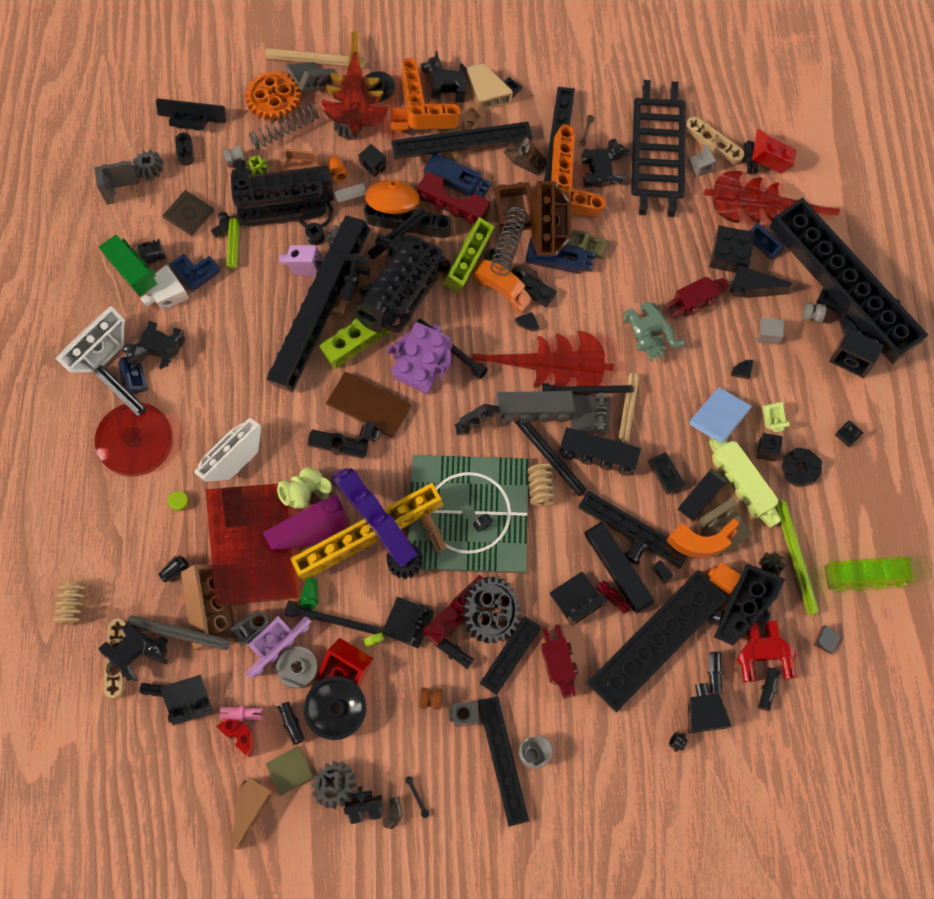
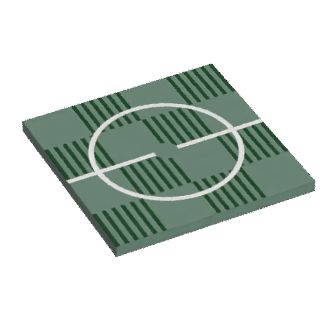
M413 455L411 494L433 483L444 504L443 507L430 513L437 528L441 530L440 534L446 545V549L443 552L437 553L430 539L426 537L427 533L420 519L409 525L408 541L411 544L415 543L416 547L420 548L423 557L422 569L420 570L526 573L528 458ZM483 514H489L493 519L492 524L485 530L477 532L473 527L474 521ZM413 559L407 563V566L412 563Z

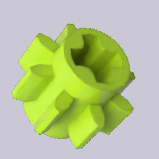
M260 155L251 156L249 162H246L248 171H251L252 175L268 172L266 159L262 160Z

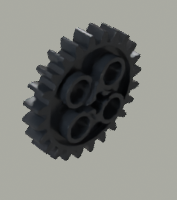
M497 577L477 579V584H470L472 590H465L468 596L461 598L465 601V605H460L464 609L460 616H465L462 624H468L465 631L472 632L471 637L477 638V641H484V643L490 644L491 642L498 643V640L505 641V636H511L510 630L516 631L513 624L520 622L516 619L517 615H521L517 611L521 604H516L519 596H513L516 590L509 589L511 584L504 583V579H498ZM476 607L505 610L506 613L476 610Z

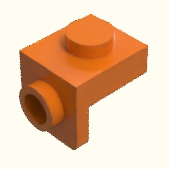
M392 108L391 130L399 133L409 130L406 108Z

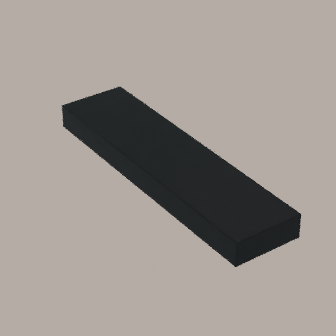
M524 616L516 631L511 635L481 680L480 685L497 696L541 630V626Z

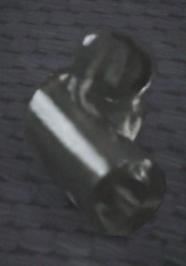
M399 797L389 799L391 811L382 821L383 826L387 829L395 828L403 817Z

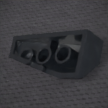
M746 563L714 638L734 646L777 599L785 579Z

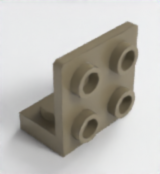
M734 497L701 517L697 523L706 537L718 534L733 518L740 523L736 528L738 532L730 539L732 544L719 555L725 554L752 536V532L734 509L738 504Z

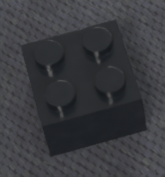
M719 225L714 238L709 268L736 273L739 265L748 268L755 232Z
M848 328L835 348L829 362L864 379L875 365L884 345L876 339L862 335L857 330Z

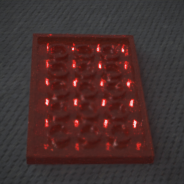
M278 483L205 489L215 607L297 599L295 570L290 559L293 557L292 549L271 551L263 535V532L289 518L288 506L284 505L278 496Z

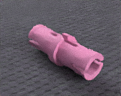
M240 705L239 707L221 706L220 712L229 713L220 714V720L233 719L244 722V720H263V715H255V713H263V707L245 708L244 705Z

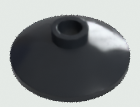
M381 71L367 74L360 84L361 93L370 101L373 100L369 91H383L382 97L377 101L381 102L390 98L395 90L393 78ZM365 77L379 78V83L373 88L368 89L364 79Z

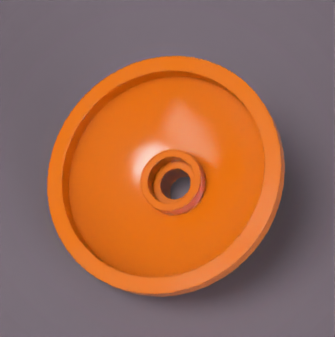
M384 180L371 185L366 191L365 199L368 205L375 210L399 214L409 212L417 207L419 204V193L405 182Z

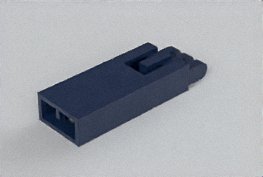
M433 154L424 168V176L427 171L443 178V185L468 196L476 194L484 198V193H487L488 188L491 186V182L481 178V173L438 154Z
M530 237L525 263L578 274L579 270L592 271L593 267L591 265L594 264L593 259H595L596 254L584 251V248L565 245L555 257L537 256L532 238Z

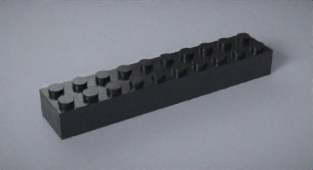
M803 197L774 217L769 228L866 336L876 339L884 345L881 352L892 365L919 346L928 337L927 332Z

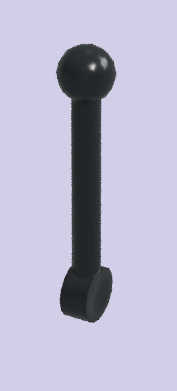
M408 776L405 779V783L410 786L421 809V816L427 818L429 811L424 808L413 785V778Z

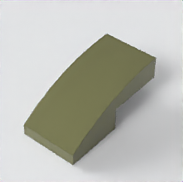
M572 230L571 239L567 245L584 248V251L595 253V258L603 259L609 243L608 240L591 237L588 232Z

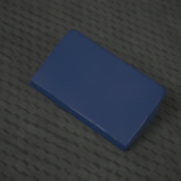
M758 223L750 230V232H755L753 244L772 260L786 247Z
M121 357L118 367L123 386L133 395L147 391L148 388L141 362L135 369L131 370V363H128L127 357Z

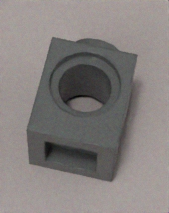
M478 702L453 703V709H449V720L454 722V727L479 725ZM462 709H466L470 713L469 718L466 720L458 717V712Z

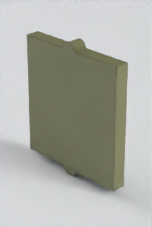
M299 746L266 763L272 777L271 781L275 783L280 795L314 777L308 766L309 761L304 758Z

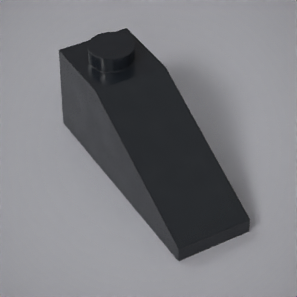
M739 265L729 292L737 297L745 298L786 295L792 283Z

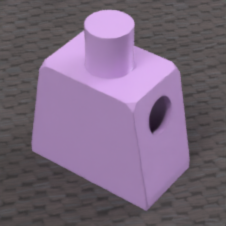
M291 245L288 254L281 253L279 257L280 264L288 265L293 274L312 278L316 277V273L324 261L315 245Z

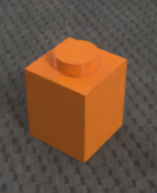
M722 562L718 567L714 565L708 573V576H710L709 580L727 596L732 592L741 576Z

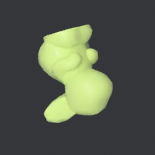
M308 467L302 469L299 477H292L291 483L286 480L280 481L277 492L284 505L304 509L308 506L311 492H314L320 500H325L329 498L328 493H331L333 486L328 479L323 478L320 471Z

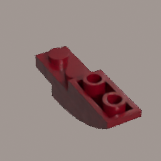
M479 574L471 583L477 584V579L484 578ZM470 584L423 629V633L436 646L448 635H451L465 620V616H460L464 612L460 605H465V601L461 598L468 596L465 592L466 589L472 590Z

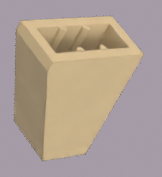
M484 63L467 67V79L479 111L512 103V90Z

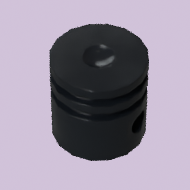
M160 238L157 241L152 240L153 242L148 241L138 244L140 256L147 265L158 262L157 260L162 261V258L166 260V254Z

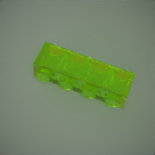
M909 556L829 562L824 566L828 590L835 589V592L848 591V588H855V591L867 590V587H875V589L879 590L888 588L890 585H895V588L907 587V584L914 580Z

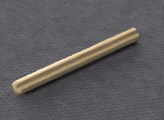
M267 48L265 51L267 59L306 63L315 62L317 64L348 66L349 56L273 48ZM353 57L349 67L360 68L356 58ZM360 57L361 68H365L366 58Z

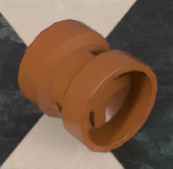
M422 687L420 708L433 707L435 710H441L442 689L429 690Z

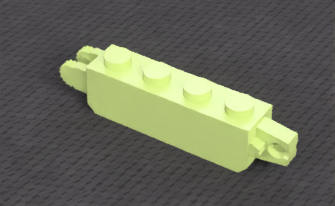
M711 438L709 445L714 452L712 455L713 463L722 470L727 483L732 484L737 497L747 505L746 508L749 514L756 519L761 518L769 528L777 525L781 521L775 509L778 498L739 444L734 441L727 443L726 440L721 444Z

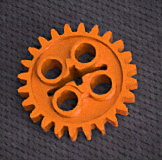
M275 69L272 73L266 70V75L260 72V77L254 76L255 81H249L250 86H246L247 92L244 94L248 109L251 110L253 115L257 114L258 119L263 116L264 121L268 118L271 119V122H273L274 118L280 121L281 116H285L287 119L286 114L290 112L293 115L292 110H298L297 105L301 104V89L293 77H290L288 72L283 75L282 70L279 73H276Z

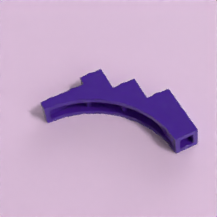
M352 468L336 471L330 481L366 521L393 560L402 567L416 557L417 553L392 516L385 512L375 495L366 488L356 471Z

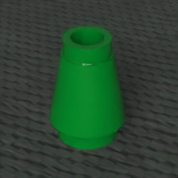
M306 579L299 599L302 608L316 609L319 604L317 579Z

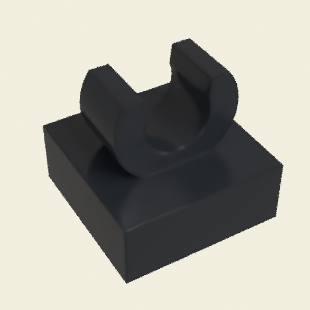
M366 420L362 424L358 440L376 442L381 432L372 429L374 422Z
M848 420L835 433V436L847 447H850L864 432Z

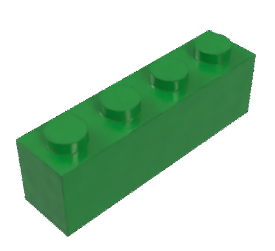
M115 234L101 244L99 249L136 294L141 297L157 285L154 279L156 275L150 267L145 268L147 264L141 257L138 258L139 255L133 248H130L131 246L124 238L121 240Z

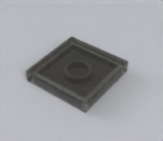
M185 190L162 216L165 220L192 237L214 212V209Z

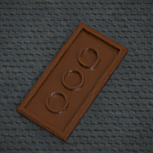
M344 372L326 402L328 406L362 423L366 420L374 422V429L392 438L411 408L410 403L347 372Z

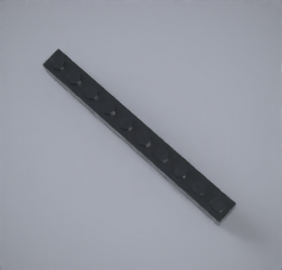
M345 215L340 223L339 230L333 238L331 246L324 256V261L308 289V294L292 322V327L276 355V360L268 372L266 380L275 387L293 393L345 284L343 277L350 274L351 262L340 260L341 252L352 255L353 253L359 254L371 230L364 220Z

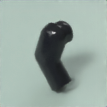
M226 212L219 213V225L210 230L215 238L229 229L230 216Z

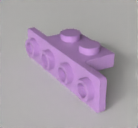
M277 615L247 643L260 658L245 672L249 678L257 677L264 670L263 666L268 662L271 663L276 660L279 652L284 647L286 649L291 646L295 641L294 638L299 633L303 634L309 629V624L312 621L308 617H304L290 629Z

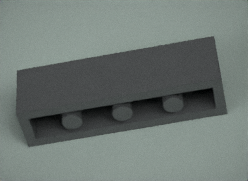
M572 391L497 392L494 398V405L499 406L501 412L495 415L496 421H502L503 423H510L512 421H521L523 423L530 421L548 422L550 420L566 422L571 420L575 412Z

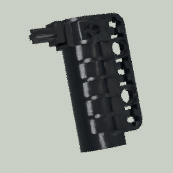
M239 158L237 159L238 161H235V170H232L231 190L233 203L237 207L238 220L242 226L321 217L326 213L325 202L334 201L329 165L252 175V172L246 168L245 160ZM298 208H304V209H305L303 212H296V211H295V210L298 209ZM264 212L269 213L268 216H264V217H260V216H259L261 213H264Z
M378 234L375 243L388 249L387 256L391 257V260L355 309V314L360 323L371 331L380 333L385 328L391 332L398 333L405 328L436 282L439 274L436 267L440 263L442 251L439 247L413 235H403L402 237L396 235L391 240ZM433 253H435L436 255H434L432 257V260H430V254L432 255ZM398 317H399V318H400L399 324H397L396 326L393 325V323H396V322H397Z

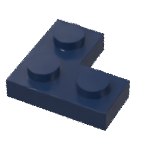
M183 254L169 264L191 292L222 272L210 256L194 266L187 256Z

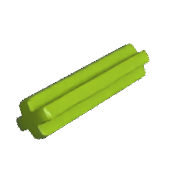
M237 218L229 220L226 265L230 269L236 268L238 261L240 223Z

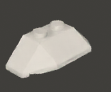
M110 306L76 336L55 359L69 372H95V368H98L100 365L104 366L124 347L125 319Z
M249 418L245 423H241L231 429L203 456L194 473L205 482L230 480L258 453L261 433L260 424Z

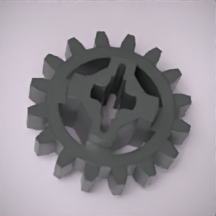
M336 761L332 762V766L325 763L324 770L319 768V776L313 777L317 781L311 784V787L316 789L312 793L313 796L317 797L316 802L322 804L325 808L330 806L332 809H336L337 804L344 807L343 801L345 800L350 802L349 795L356 793L352 788L357 786V783L353 781L357 777L352 772L353 769L343 762L337 763Z

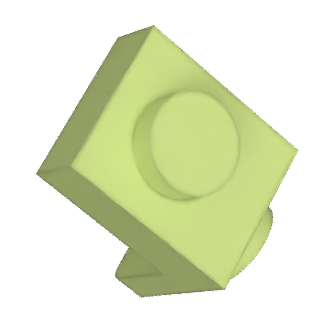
M783 402L762 405L765 428L771 429L773 432L783 431L784 427L790 426V423L785 419Z

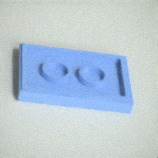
M718 387L692 417L689 425L723 444L752 406Z

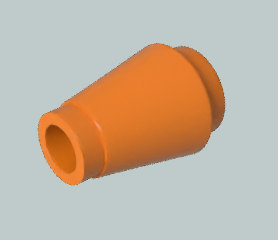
M331 156L329 158L331 178L335 182L345 181L348 174L347 169L338 156Z

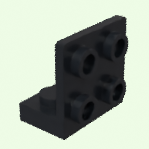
M583 572L575 575L550 592V596L571 626H574L604 606L607 601L603 593L599 595Z

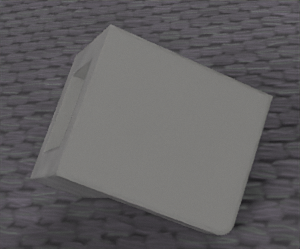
M708 145L703 146L701 154L690 157L688 160L697 177L712 172L716 164V160Z
M762 318L757 342L779 345L784 334V320Z

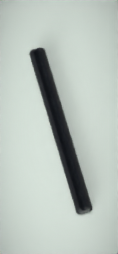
M514 421L578 496L583 495L587 490L586 487L529 422Z

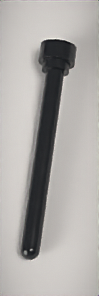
M423 319L417 320L418 323L431 328ZM453 344L450 351L471 368L473 375L477 379H482L487 373L488 367L483 363L474 362Z
M542 383V391H572V394L601 392L631 393L634 391L632 385L554 387L550 383Z
M288 600L284 616L293 618L300 615L371 634L380 633L379 627L301 608L294 601Z

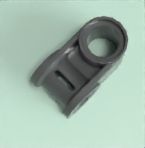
M255 610L236 622L228 630L234 633L239 640L238 644L242 646L267 626V615L262 610ZM256 615H262L264 622L256 625L253 623V618Z

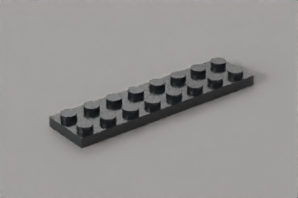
M697 570L586 684L617 713L728 597Z

